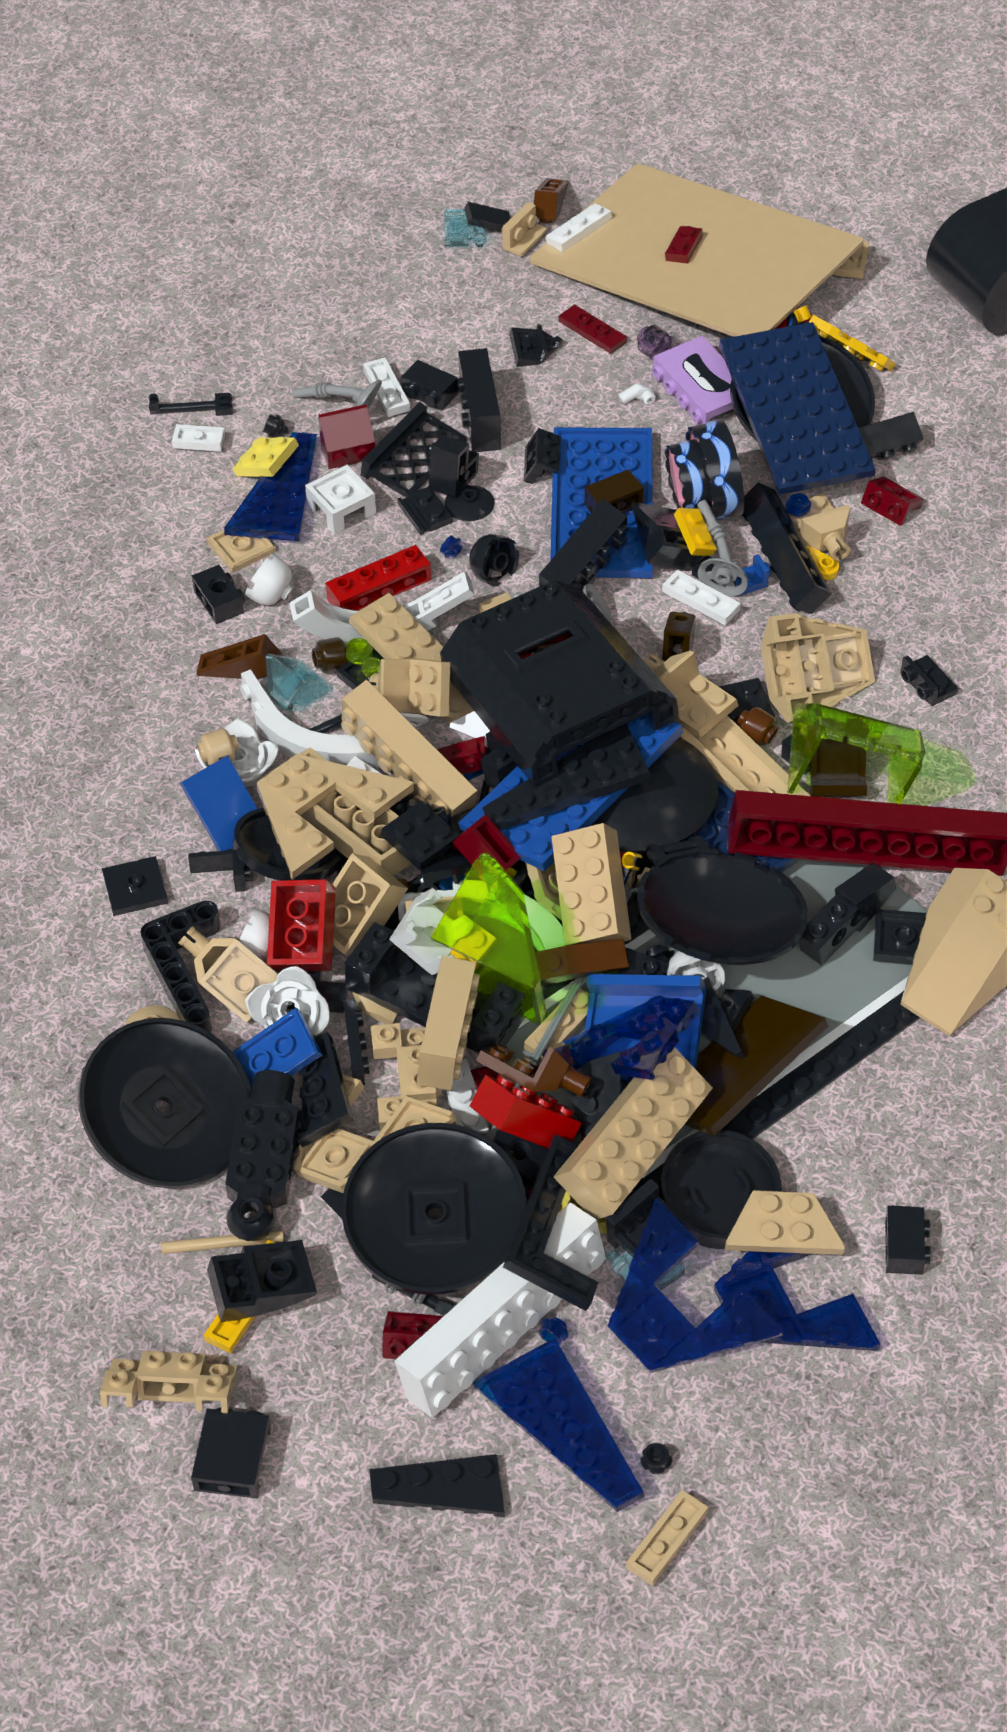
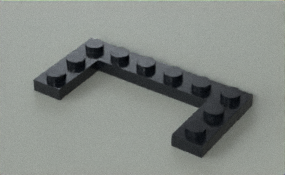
M555 1134L547 1148L503 1268L587 1311L593 1301L599 1282L544 1254L566 1190L554 1178V1175L578 1147L574 1143Z

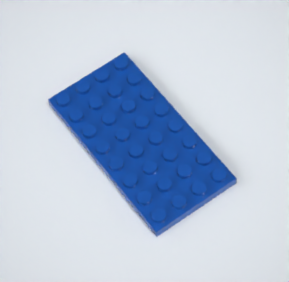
M554 427V434L560 436V469L557 474L553 473L550 561L591 513L585 506V486L629 469L644 487L643 504L652 505V428ZM633 510L624 513L627 515L628 540L625 546L620 551L616 550L612 554L611 562L604 570L601 568L596 573V578H652L653 565L647 563Z
M649 713L627 722V726L647 768L683 734L682 725L676 722L655 730L650 725ZM584 742L572 749H569L557 755L556 761L562 759L563 757L570 754L579 747L583 746L587 742ZM518 766L458 823L460 830H467L484 816L482 807L528 780ZM629 787L500 831L520 855L521 859L519 860L545 871L554 862L551 836L589 827Z

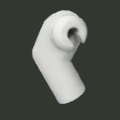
M634 384L618 394L624 405L634 398L643 400L645 404H652L656 398L654 391L650 387L641 384Z

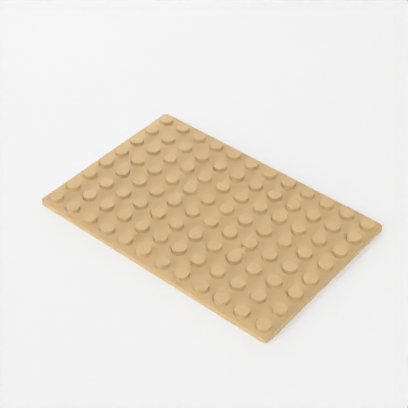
M636 164L585 208L587 209L596 203L610 210L612 213L610 221L563 252L545 243L529 259L533 265L735 337L775 329L864 244V240L860 236L643 164ZM680 226H692L702 228L703 237L688 264L670 262L665 259V252Z

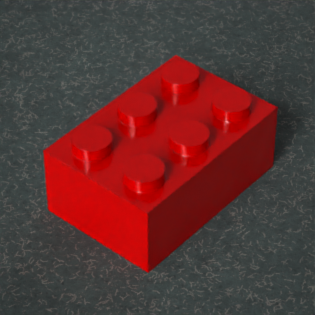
M326 879L271 881L267 965L275 971L281 972L283 969L298 966L305 972L332 971L336 887Z
M485 1074L469 1107L501 1131L548 1148L555 1134L570 1142L573 1141L582 1123L572 1116L574 1113L572 1109L559 1103L557 1105L558 1099L548 1093L542 1092L540 1096L521 1085L519 1087L514 1086L515 1082L502 1075H499L496 1079Z

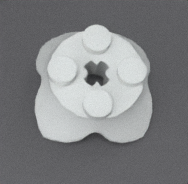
M237 718L225 727L230 736H236L239 750L235 751V759L232 761V764L245 787L256 786L265 771L275 761L279 749L273 742L265 741L261 743L254 728L242 719ZM197 748L195 752L203 768L208 767L207 763L203 764Z
M298 966L283 969L278 974L275 982L256 987L245 999L250 1016L256 1022L262 1024L265 1029L290 1011L287 1010V1006L293 1003L302 1012L313 1036L320 1034L330 1020L327 1001L318 992L312 977Z

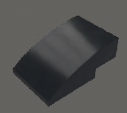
M302 1240L243 1246L241 1253L211 1256L207 1268L220 1322L270 1313L315 1296L317 1293Z

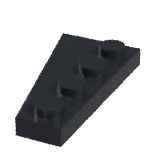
M328 1032L314 1038L322 1056L301 1069L303 1086L300 1087L299 1097L302 1099V1110L298 1111V1122L301 1124V1131L297 1133V1142L302 1148L354 1120L334 1041Z

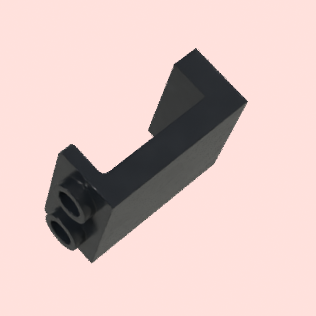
M221 1407L216 1409L206 1408L191 1475L194 1491L257 1499L259 1492L258 1477L267 1435L271 1434L269 1415H264L258 1411H249L247 1413L235 1412L231 1409L228 1410V1413H221Z

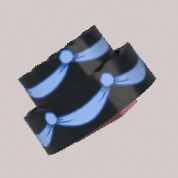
M722 419L688 427L685 435L686 441L668 445L664 452L667 458L665 467L669 473L668 484L673 491L672 498L677 505V509H699L697 504L702 500H706L716 521L742 516L744 511L742 474L736 446L726 423Z

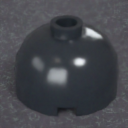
M488 534L479 538L473 545L469 555V566L475 577L495 587L502 584L498 580L507 573L512 576L519 562V550L515 549V541L500 534ZM492 570L501 572V576L490 577Z

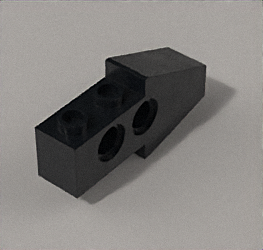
M872 862L836 887L835 896L807 924L804 935L799 941L800 950L822 966L856 930L861 932L876 914V909H880L896 889L895 877Z

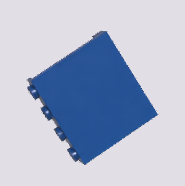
M587 975L586 985L590 991L580 1064L621 1051L624 1054L622 1078L624 1079L623 1084H626L633 1080L655 1052L673 1045L695 1069L697 1068L707 990L701 976Z

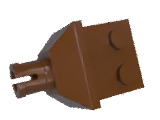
M562 1042L549 1046L540 1065L527 1058H524L523 1061L513 1056V1050L501 1044H498L497 1047L492 1046L481 1050L476 1059L477 1062L533 1092L557 1091L563 1088L582 1098L592 1081L591 1076H587L573 1067L575 1061L567 1045Z

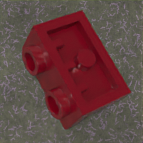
M882 476L868 481L861 504L892 522L903 525L908 512L921 508L924 498Z
M485 736L437 749L462 775L483 769L481 758L489 754Z
M388 1311L383 1329L382 1357L397 1359L444 1316Z

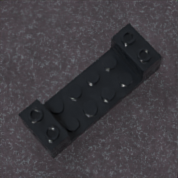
M374 922L345 962L346 989L426 1027L438 973L431 975L413 959L400 954L399 947L389 940L394 931ZM502 982L498 983L490 996L478 991L466 1047L480 1053L481 1050L492 1046L497 1047L498 1044L506 1046L524 1020L525 993Z

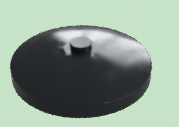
M264 807L246 813L238 820L234 829L232 843L239 859L255 872L274 880H322L332 875L341 863L343 854L334 848L319 861L292 879Z

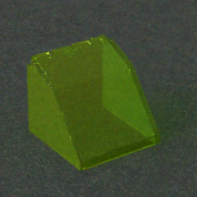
M797 703L793 714L787 793L793 794L821 739L842 742L844 736H846L848 739L847 744L868 750L870 743H872V752H881L889 755L887 803L901 804L922 769L926 751L921 730L818 703Z
M483 853L480 855L479 860H475L431 935V939L480 963L475 970V974L480 975L478 991L490 996L498 983L502 982L525 993L524 1018L540 1025L548 1016L524 894L498 862L489 854Z

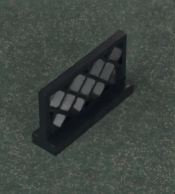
M419 402L362 459L360 476L367 479L372 476L400 495L408 497V494L418 491L429 479L427 471L415 473L414 466L427 465V469L430 466L428 452L431 445L426 444L425 438L439 439L442 435H446L465 442L466 436L427 413L428 406ZM429 423L436 427V431L424 432L423 426ZM421 439L422 445L409 446V440ZM424 452L425 459H412L411 453ZM399 453H407L408 460L395 461L394 456ZM410 466L411 473L398 474L397 467ZM382 468H393L394 474L384 475L380 470ZM413 480V486L408 490L400 485V481Z

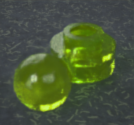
M351 639L346 647L347 659L352 663L362 664V672L369 678L374 673H378L380 660L372 657L373 647L365 639Z

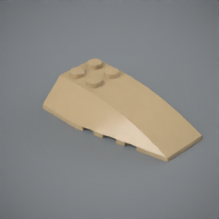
M954 868L927 909L926 920L921 930L918 948L914 954L912 969L909 972L900 1005L948 1036L953 1034L981 1007H984L996 994L1007 987V881L988 869Z

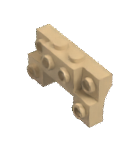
M400 1023L371 1025L374 1059L397 1057L401 1095L377 1098L380 1131L406 1096L437 1106L436 1097H442V1089L416 1084L420 1050L426 1027L400 1029Z
M143 1351L140 1360L112 1359L110 1370L105 1371L100 1390L101 1406L108 1407L110 1396H126V1407H133L136 1393H138V1400L196 1403V1411H203L205 1400L221 1401V1413H228L231 1397L237 1384V1365L208 1364L205 1360V1354L190 1352Z

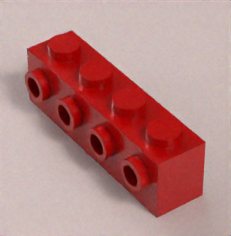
M413 545L325 582L327 600L334 606L360 611L388 593L395 596L431 581V563L417 545Z

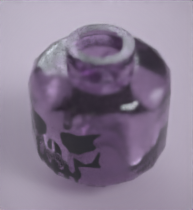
M657 325L646 326L637 336V347L641 353L653 360V356L672 348V337Z

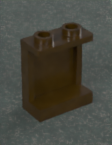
M824 721L819 722L818 726H811L810 791L812 796H867L866 742L868 729L866 725L856 721L846 722L845 725H834L833 722Z

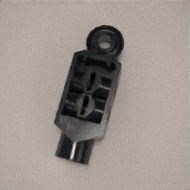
M263 1070L255 1073L251 1097L240 1101L238 1104L225 1183L227 1197L233 1203L228 1209L226 1220L230 1232L238 1239L245 1241H257L266 1237L273 1230L276 1223L275 1209L286 1205L288 1202L300 1123L298 1122V1108L292 1104L295 1080L292 1076L281 1071ZM250 1211L258 1213L254 1218L244 1217Z

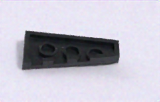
M621 1051L573 1066L579 1072L592 1077V1081L582 1098L571 1092L577 1120L582 1123L579 1128L582 1141L623 1091L622 1064H624V1054Z
M497 1454L369 1469L372 1501L374 1504L412 1508L420 1506L429 1507L432 1510L445 1511V1509L464 1511V1513L468 1514L486 1513L493 1514L496 1517H505Z

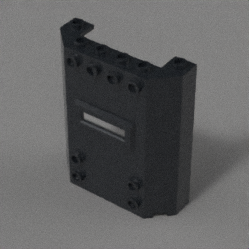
M557 580L548 582L460 622L440 652L441 661L450 662V681L534 787L559 776L556 756L647 713H649L650 725L655 730L679 719L676 697L581 589ZM568 632L573 635V637L524 659L519 656Z

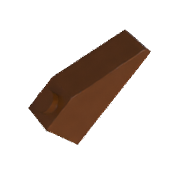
M546 178L535 189L534 204L536 205V216L539 218V222L552 223V220H556L559 217L569 180Z
M266 634L201 654L196 674L205 677L242 679L241 673L251 669L258 680L279 672L282 652Z
M624 939L561 946L535 952L540 980L544 985L587 977L588 974H601L629 968Z

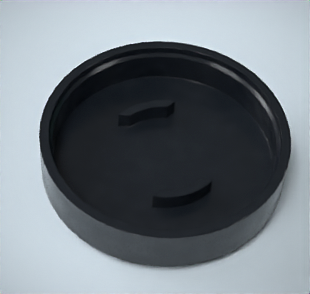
M720 1130L715 1136L701 1131L680 1141L667 1156L659 1182V1197L681 1217L680 1223L674 1229L689 1241L713 1249H725L726 1241L752 1191L782 1192L780 1173L770 1154L753 1139L729 1130Z

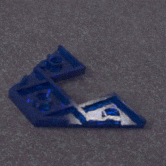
M658 995L601 1024H596L562 1043L567 1045L575 1061L573 1067L580 1068L621 1037L640 1039L641 1041L634 1047L622 1051L620 1057L612 1062L611 1066L615 1074L653 1080L655 1078L654 1069L658 1064L665 1063L667 1060L666 1056L673 1051L679 1042L678 1033L680 1030H687L690 1021L695 1018L699 1010L695 1001ZM548 1049L544 1050V1052H543V1054H542L543 1058H544V1056H545V1054H546V1052H547Z
M656 1198L653 1202L654 1205L647 1224L642 1231L639 1245L633 1255L625 1283L617 1298L615 1310L612 1312L607 1325L613 1334L650 1373L783 1336L785 1330L742 1286L696 1328L655 1286L699 1245V1241Z
M748 1251L731 1266V1270L727 1274H724L714 1284V1292L739 1341L867 1351L880 1350L881 1344L853 1293L804 1312L796 1313L774 1268L812 1254Z

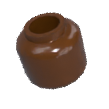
M754 707L750 711L744 710L737 720L740 728L758 746L763 744L769 745L778 731L775 717L759 707Z

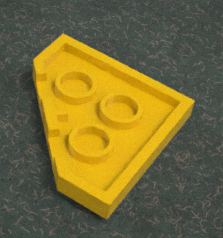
M813 315L809 323H814L818 335L840 344L861 361H863L864 357L871 360L869 365L882 372L883 368L892 371L896 363L888 357L877 353V351L852 336L850 337L819 317Z

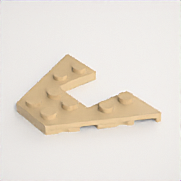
M296 754L257 782V791L264 803V809L269 816L273 833L289 868L290 877L294 879L334 849V842L300 815L336 790L371 818L376 819L414 791V783Z
M342 1074L351 1107L365 1087L361 1080ZM406 1096L374 1141L342 1129H337L304 1148L299 1144L300 1154L296 1158L294 1170L300 1178L344 1193L347 1179L358 1160L371 1146L385 1136L408 1126L424 1123L452 1124L457 1119L452 1111Z

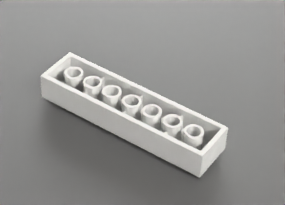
M569 1203L556 1217L544 1254L588 1276L593 1270L598 1269L606 1259L597 1220L572 1203ZM503 1263L394 1361L406 1398L431 1418L435 1417L441 1410L446 1409L457 1395L469 1388L473 1381L482 1372L489 1369L507 1349L512 1348L517 1340L529 1329L534 1328L544 1315L557 1307L562 1299L504 1269Z

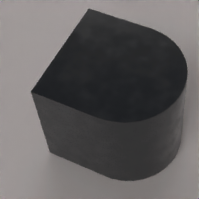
M1007 188L967 204L953 213L934 235L926 256V267L929 274L985 329L995 335L1007 334Z

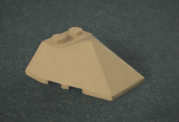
M797 613L770 616L768 618L760 646L768 696L786 722L814 718L820 712L838 704L844 698L857 693L875 682L866 629L840 623H829L823 621V619H812Z

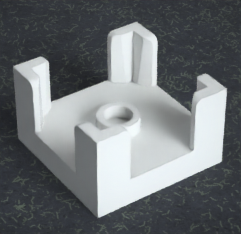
M348 465L305 485L307 506L313 512H316V505H318L326 513L327 527L333 534L345 529V515L363 506L365 518L376 514L375 493Z
M433 888L414 899L389 939L431 975L438 973L441 956L455 958L454 955H449L456 942L467 936L475 925L466 916L452 921L433 904L441 900L442 896Z

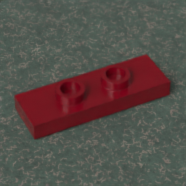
M575 304L559 315V322L610 354L627 343L626 335Z

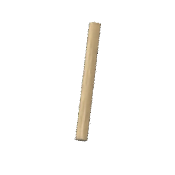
M283 1230L271 1231L266 1237L257 1241H245L238 1239L235 1235L166 1241L161 1242L162 1254L259 1245L265 1244L267 1240L278 1243L284 1242Z

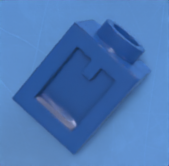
M759 554L754 555L753 565L742 568L747 575L748 585L740 596L768 587V578L771 576L770 567L767 562H763ZM737 576L734 581L735 586L742 583V578Z

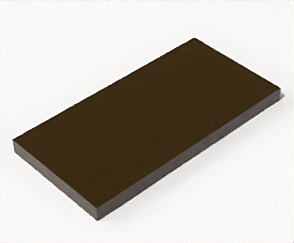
M761 995L748 1008L735 1030L745 1057L740 1059L738 1056L731 1055L714 1041L698 1055L696 1071L713 1089L684 1125L715 1136L828 1027L826 1018Z

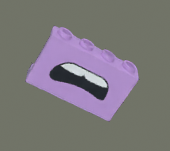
M703 336L653 356V377L655 380H660L669 395H674L680 407L686 409L691 414L696 424L710 422L711 418L733 409L730 396L731 375L726 362Z

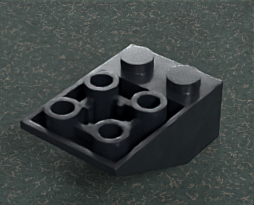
M632 502L631 506L647 563L691 571L703 556L691 555L674 516L677 510Z

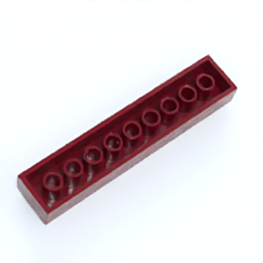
M736 790L727 825L728 853L735 854V852L746 855L870 865L874 862L878 866L952 872L954 868L988 869L998 876H1003L1007 866V813Z

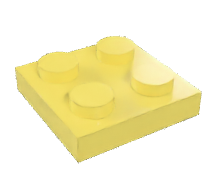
M260 437L252 443L250 449L239 458L238 463L232 469L236 476L273 477L297 449L299 444L295 438Z

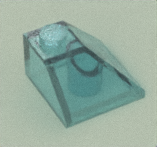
M267 654L266 667L269 693L278 701L277 705L286 711H291V709L302 711L333 689L328 682L300 659Z

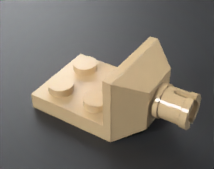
M824 493L784 505L806 546L821 552L828 550L830 556L835 561H839V556L836 552H838L841 559L849 555L850 547L845 542L848 533L849 505L834 509Z
M690 650L671 656L666 661L660 659L656 654H650V659L645 658L644 662L677 699L679 719L675 722L681 724L682 727L698 738L704 736L738 707L736 698L699 674L693 651Z
M381 659L378 673H374L370 677L369 682H376V685L372 686L399 713H416L439 717L449 716L450 662L425 659Z
M192 926L187 931V934L196 943L191 942L185 936L178 943L195 957L194 966L197 982L247 1023L251 1016L246 1007L245 999L256 987L275 982L278 974L236 938H211L210 940Z

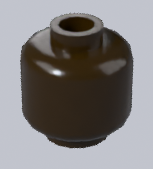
M340 637L320 640L316 643L315 648L312 649L313 664L316 669L319 668L324 674L336 672L338 668L347 664L348 660L352 659L350 645H345Z

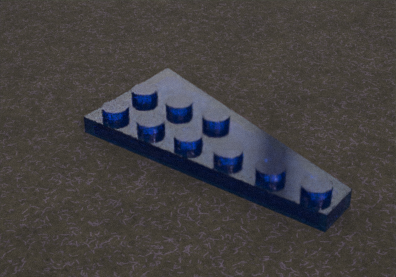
M292 432L289 438H295L299 446L273 477L261 476L225 525L224 535L300 542L307 502L305 485L309 484L311 479L317 434Z
M556 1338L547 1341L472 1383L491 1403L616 1512L645 1497L644 1491Z

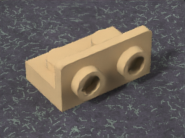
M527 202L502 227L504 250L522 257L546 234L547 228L536 223L535 204Z

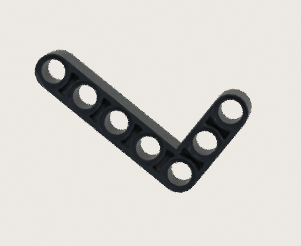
M205 900L147 922L142 926L140 933L144 952L179 1019L197 1025L211 1033L212 1025L209 1009L177 950L183 947L178 943L183 936L193 943L196 942L187 934V931L192 926L206 938L219 931L220 919L217 905L214 902Z

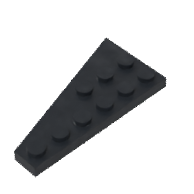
M627 723L595 737L558 760L559 776L535 787L529 780H526L482 808L484 815L486 814L499 830H503L651 780V777Z

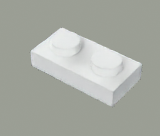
M176 424L172 438V447L221 452L225 438V428Z

